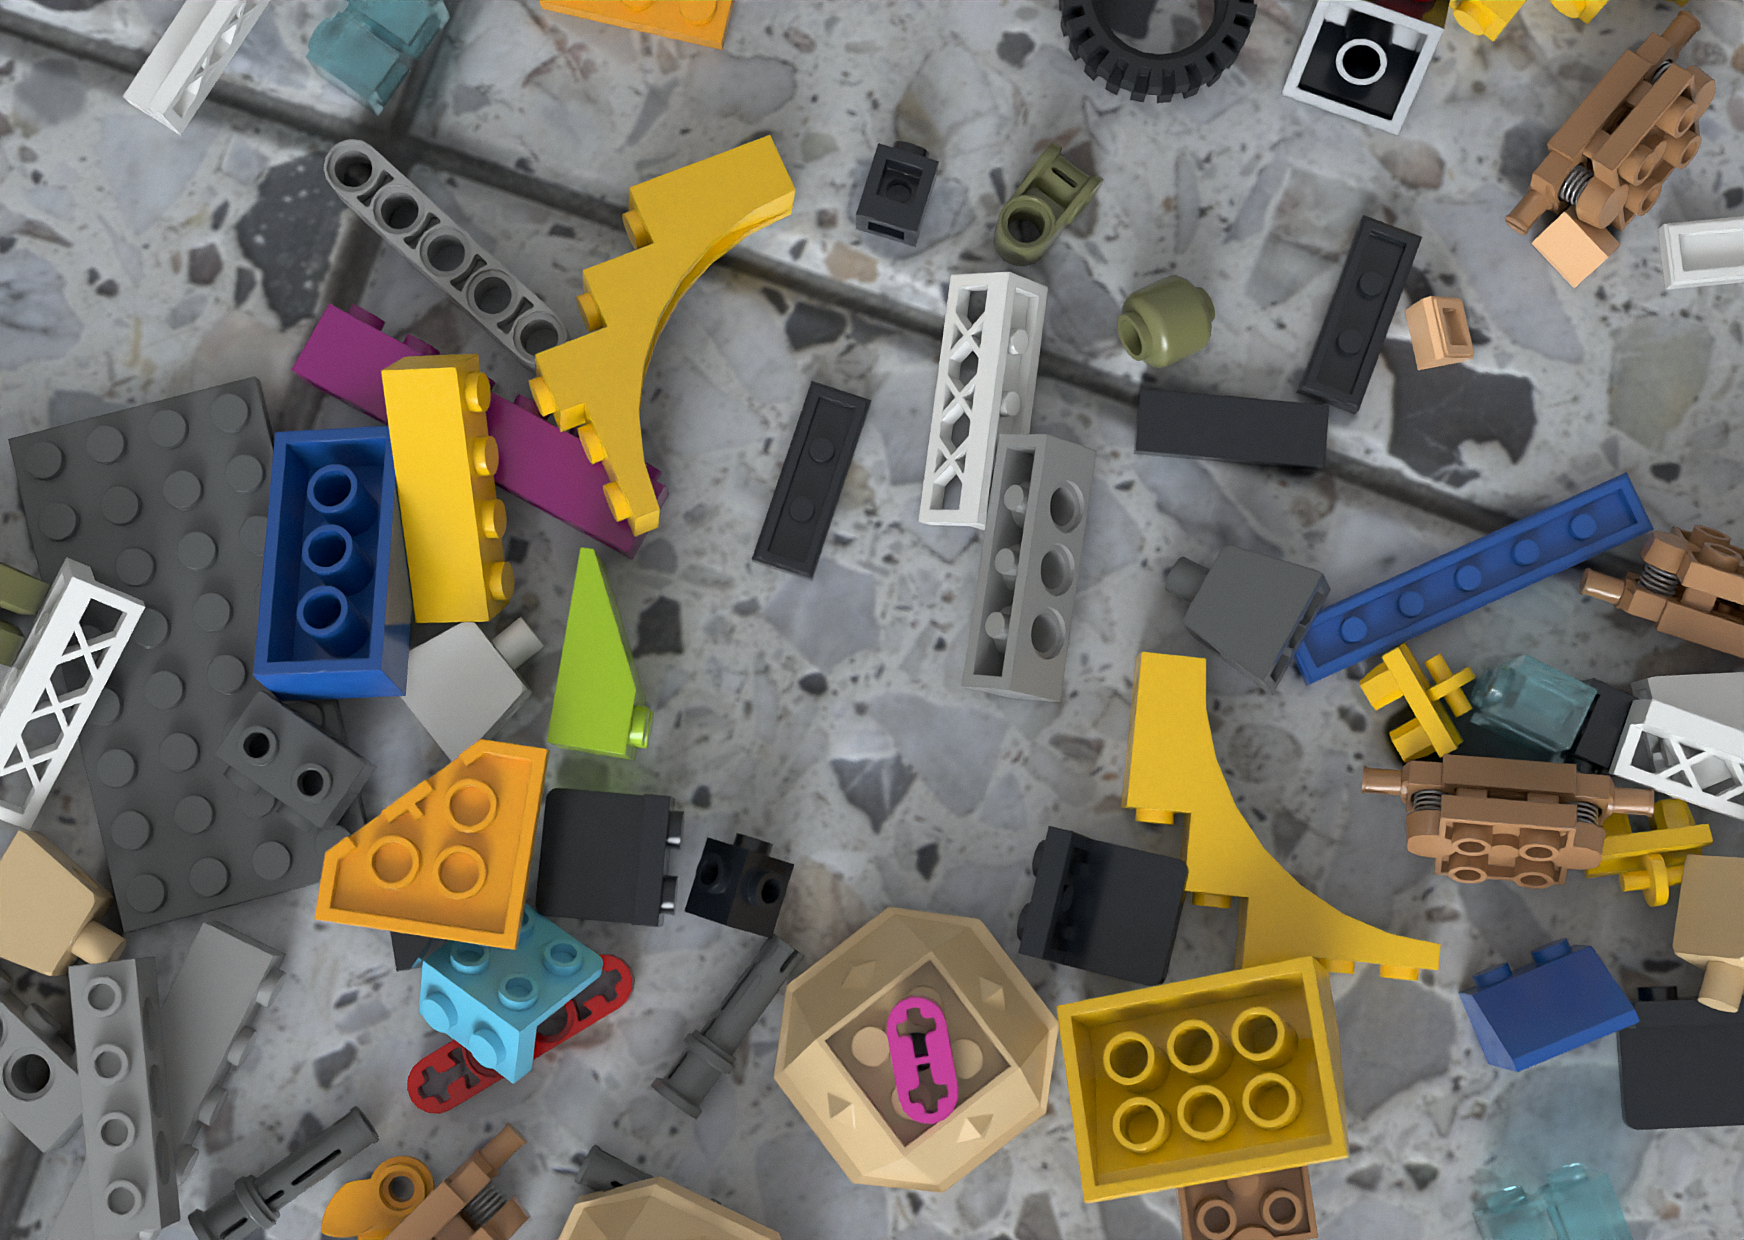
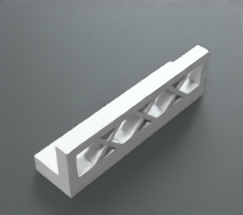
M186 0L123 97L131 105L181 135L270 0Z
M1012 272L951 275L918 522L928 525L971 526L985 530L999 434L1030 433L1048 292L1047 286ZM988 290L985 312L972 325L967 318L971 291ZM974 351L979 358L977 374L964 386L959 379L961 363ZM965 412L971 420L969 436L956 448L951 441L953 425ZM957 474L962 482L959 510H942L945 486Z
M66 557L37 613L13 666L9 668L0 686V777L26 768L33 784L22 808L0 800V820L27 830L31 829L145 609L142 600L95 581L91 567ZM91 598L123 611L112 632L86 640L79 621ZM75 631L79 643L66 647ZM103 649L95 664L91 653ZM84 655L91 672L85 686L57 696L50 679L54 669L58 664ZM46 688L50 699L37 704ZM74 705L66 720L63 708ZM55 712L62 728L56 742L28 752L21 735L27 722ZM17 744V747L21 755L9 759L15 745ZM46 760L38 775L34 764Z
M1654 699L1633 700L1608 774L1744 822V806L1728 801V799L1741 794L1744 801V772L1741 766L1744 767V731ZM1644 731L1663 738L1675 763L1653 774L1630 766L1641 732ZM1680 744L1699 752L1685 757ZM1711 756L1725 761L1736 784L1716 795L1702 792L1690 767ZM1680 772L1685 785L1666 778Z

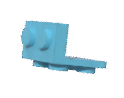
M525 903L518 949L512 950L450 940L423 960L419 1014L425 1018L426 1022L433 1029L441 1033L445 1032L469 1050L481 1065L486 1068H493L514 1084L532 1070L537 1026L598 979L602 974L603 960L594 951Z

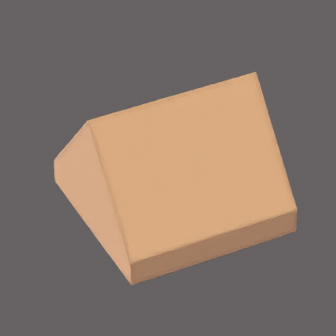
M1575 204L1571 205L1531 242L1573 288L1581 283L1621 246L1606 228L1600 229L1579 220Z
M1429 296L1405 310L1418 370L1474 359V350L1461 298Z

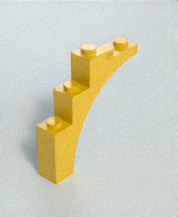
M771 135L629 187V212L623 213L622 219L629 240L635 250L582 270L583 294L576 296V302L587 330L592 333L535 354L536 378L529 380V386L541 415L546 416L553 413L560 432L585 423L584 426L578 428V434L584 451L591 464L602 462L611 482L603 485L608 506L617 522L627 519L634 537L659 527L660 508L644 462L640 427L642 389L656 342L680 299L713 262L750 234L792 214L796 189Z
M1150 652L1138 654L1135 658L1121 808L1136 809L1135 821L1152 824L1174 825L1175 814H1184L1180 860L1185 861L1189 869L1185 891L1193 892L1192 905L1231 909V898L1240 897L1233 971L1311 955L1316 957V960L1328 972L1354 974L1355 961L1380 964L1379 977L1418 981L1419 968L1439 970L1441 944L1390 934L1341 913L1301 886L1264 849L1236 807L1216 759L1206 710V658Z

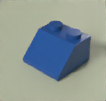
M1567 938L1547 943L1532 950L1531 955L1534 962L1512 971L1508 962L1477 972L1471 976L1475 986L1459 992L1488 1064L1514 1072H1520L1640 1022L1634 1007L1593 947L1576 944L1570 946Z

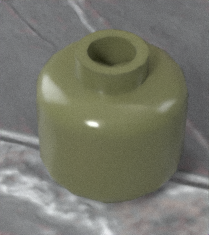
M1172 275L1134 291L1126 297L1122 306V315H1119L1117 319L1118 335L1123 347L1133 359L1137 361L1143 360L1146 364L1155 368L1166 367L1203 350L1207 346L1211 338V322L1215 318V309L1210 296L1203 288L1195 287L1185 278Z

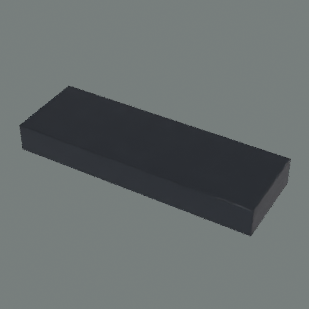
M1362 216L1296 393L1352 414H1356L1359 411L1422 236L1371 217Z
M811 381L752 556V562L813 581L872 400Z
M1140 389L1138 392L1133 454L1321 471L1325 468L1329 405Z

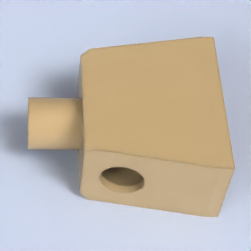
M19 830L0 860V957L49 976L66 975L69 972L68 967L73 966L78 957L89 964L118 961L126 947L127 940L100 924L114 897L50 839L38 831Z
M1687 854L1684 863L1672 947L1675 955L1705 971L1698 1001L1711 1008L1726 1012L1738 1011L1744 990V858Z

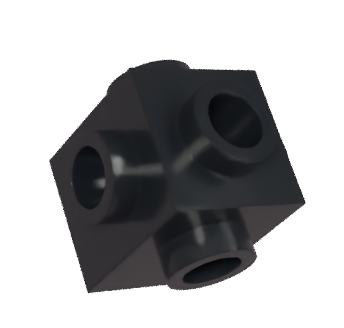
M736 833L733 845L707 837L684 912L772 939L794 864L770 857L773 844L750 836Z

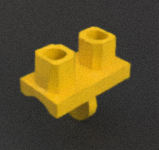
M1406 642L1388 651L1382 656L1384 662L1377 665L1359 681V685L1375 710L1382 708L1403 695L1405 696L1416 717L1389 732L1391 740L1403 761L1409 762L1437 752L1441 758L1443 754H1448L1457 749V745L1462 743L1463 739L1439 698L1444 696L1455 717L1472 709L1471 704L1461 689V686L1476 678L1470 666L1452 674L1441 653L1433 656L1424 662L1436 683L1431 686Z
M1678 798L1660 800L1654 803L1652 817H1648L1651 831L1632 833L1628 814L1612 813L1611 816L1605 819L1602 828L1606 831L1600 865L1584 870L1586 879L1619 874V883L1623 892L1642 890L1644 898L1650 907L1666 905L1669 897V886L1681 885L1687 854L1702 855L1703 847L1711 846L1713 843L1709 823L1696 825L1687 802Z

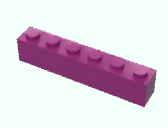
M329 303L291 370L304 382L383 425L389 426L381 370L403 357L440 355L441 353L431 345L410 334H407L404 341L400 342L381 332L386 323L355 304H352L346 313ZM488 377L491 396L489 408L485 411L488 435L494 437L497 443L499 454L498 468L494 474L495 486L633 560L648 532L634 537L627 519L617 522L613 517L603 491V485L611 482L601 461L594 464L590 463L578 434L580 426L571 428L569 433L565 431L560 432L558 427L547 422L550 414L542 416L533 400L518 394L512 403L492 392L496 382ZM645 462L661 510L669 493L665 485L658 482L662 472Z

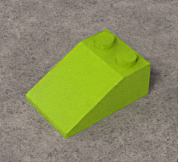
M581 547L546 742L561 749L635 761L637 747L646 749L649 747L654 711L650 710V707L645 706L646 697L606 565L594 549Z

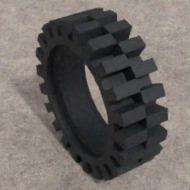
M1059 0V11H1062L1060 26L1063 37L1068 36L1070 39L1068 50L1074 60L1082 58L1086 63L1084 73L1093 81L1098 75L1107 81L1105 89L1115 95L1122 88L1132 92L1130 100L1144 102L1146 95H1157V103L1171 102L1173 95L1182 93L1184 99L1197 94L1200 86L1206 83L1209 88L1217 82L1222 72L1226 68L1229 70L1237 59L1250 33L1257 9V4H1254V0H1214L1212 23L1200 39L1193 45L1178 52L1154 54L1137 50L1119 39L1105 21L1100 0Z

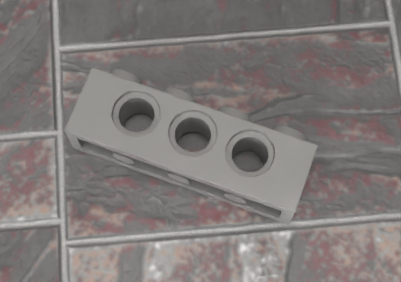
M999 434L962 687L1015 699L1060 702L1096 450L1049 434Z
M155 957L70 966L68 970L94 1238L163 1229L180 1221L181 1218Z
M0 967V1019L3 1023V1034L0 1039V1112L43 1153L62 1148L83 1126L76 1050L74 1051L57 1035L61 1030V1026L50 1013L35 1003H31L27 1007L10 990L15 983ZM35 1054L44 1058L50 1068V1079L42 1090L34 1087L26 1075L28 1061Z

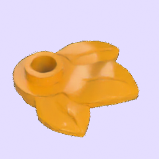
M400 1155L387 1159L376 1168L371 1178L350 1181L334 1194L322 1218V1234L344 1238L358 1236V1240H384L435 1189L432 1172L425 1163L412 1156ZM405 1176L413 1182L414 1193L411 1198L400 1199L395 1196L392 1191V1183L396 1177Z

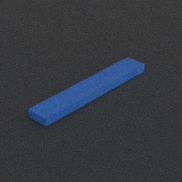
M1626 472L1321 609L1297 650L1294 660L1306 686L1650 532L1654 528Z

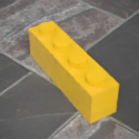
M478 353L403 357L381 370L416 623L490 621L510 603L514 592L515 580L512 565L504 560L502 537L506 531V509L502 500L496 498L494 482L499 454L494 437L488 435L485 412L490 405L491 392L489 380L484 372H480Z

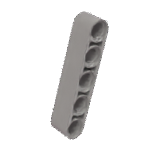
M349 139L339 142L330 149L325 157V177L344 204L524 368L536 375L535 356L527 353L526 345L531 334L537 330L549 329L558 334L556 346L572 340L565 324L553 310L371 145L361 140ZM358 163L372 165L371 176L363 185L357 187L344 185V175L351 166ZM405 204L418 207V217L408 228L394 229L389 226L390 215L397 207ZM459 246L465 249L464 260L455 270L445 272L435 268V258L439 251L445 247ZM501 287L511 291V302L502 312L489 314L481 310V299L490 289Z

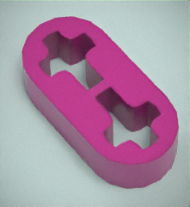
M911 995L901 999L892 1008L888 1017L887 1037L898 1098L903 1111L915 1121L924 1124H934L945 1120L954 1111L958 1101L959 1084L947 1019L942 1007L935 1000L927 996ZM920 1008L923 1018L934 1017L936 1028L928 1030L925 1038L928 1053L916 1055L914 1040L911 1034H900L898 1030V1024L907 1021L908 1009ZM930 1063L934 1083L939 1085L946 1084L948 1094L939 1096L938 1108L926 1110L923 1100H912L910 1096V1090L918 1088L920 1084L919 1064Z

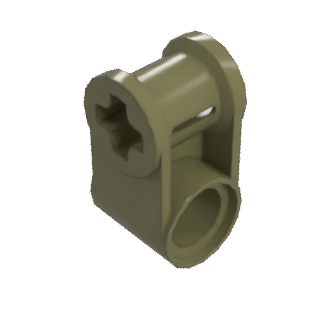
M1055 141L1045 149L1033 164L1020 187L1004 205L998 217L994 231V245L1000 257L1014 266L1025 267L1039 261L1068 224L1071 225L1084 211L1104 182V179L1098 174L1090 177L1062 156V147ZM1027 220L1038 228L1040 237L1030 243L1020 242L1013 238L1007 226L1013 221Z

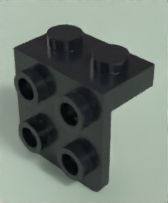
M554 788L549 791L545 801L535 901L538 912L544 916L662 927L664 914L675 915L677 903L678 876L668 875L670 849L681 850L685 813L684 811L674 810L675 798L665 795H634L568 788Z
M1049 826L1046 839L1038 844L1033 857L1032 872L1034 877H1036L1031 901L1024 905L1019 915L1017 937L1021 943L1018 953L1150 987L1162 985L1167 977L1187 893L1185 888L1189 869L1186 862L1169 856L1094 840L1074 831Z
M1677 986L1637 987L1638 999L1628 1000L1634 1007L1640 1022L1616 1031L1621 1109L1625 1125L1635 1130L1744 1125V994H1742L1738 1011L1726 1012L1702 1004L1698 1001V996L1678 997Z

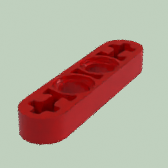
M614 954L599 955L603 960L602 969L605 972L617 969L621 974L622 980L615 985V991L618 996L614 1000L609 1001L605 994H599L583 1003L592 1012L584 1020L580 1017L576 1000L572 998L564 1005L568 1014L567 1023L561 1032L555 1035H545L536 1030L533 1060L621 1008L630 999L634 991L635 977L631 967L624 959ZM453 1040L424 1057L412 1067L407 1080V1091L411 1101L417 1108L427 1113L441 1114L457 1107L505 1077L493 1068L490 1069L481 1065L469 1050ZM461 1047L467 1067L480 1079V1082L471 1086L469 1076L466 1074L449 1084L447 1090L450 1098L444 1101L439 1094L428 1097L422 1088L430 1080L426 1070L433 1066L438 1073H443L460 1064L461 1062L453 1056L452 1052Z

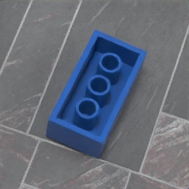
M389 426L275 432L253 676L280 701L406 696L413 598Z

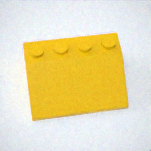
M1312 955L1056 1006L1084 1202L1094 1203L1350 1157L1340 1036L1328 971Z

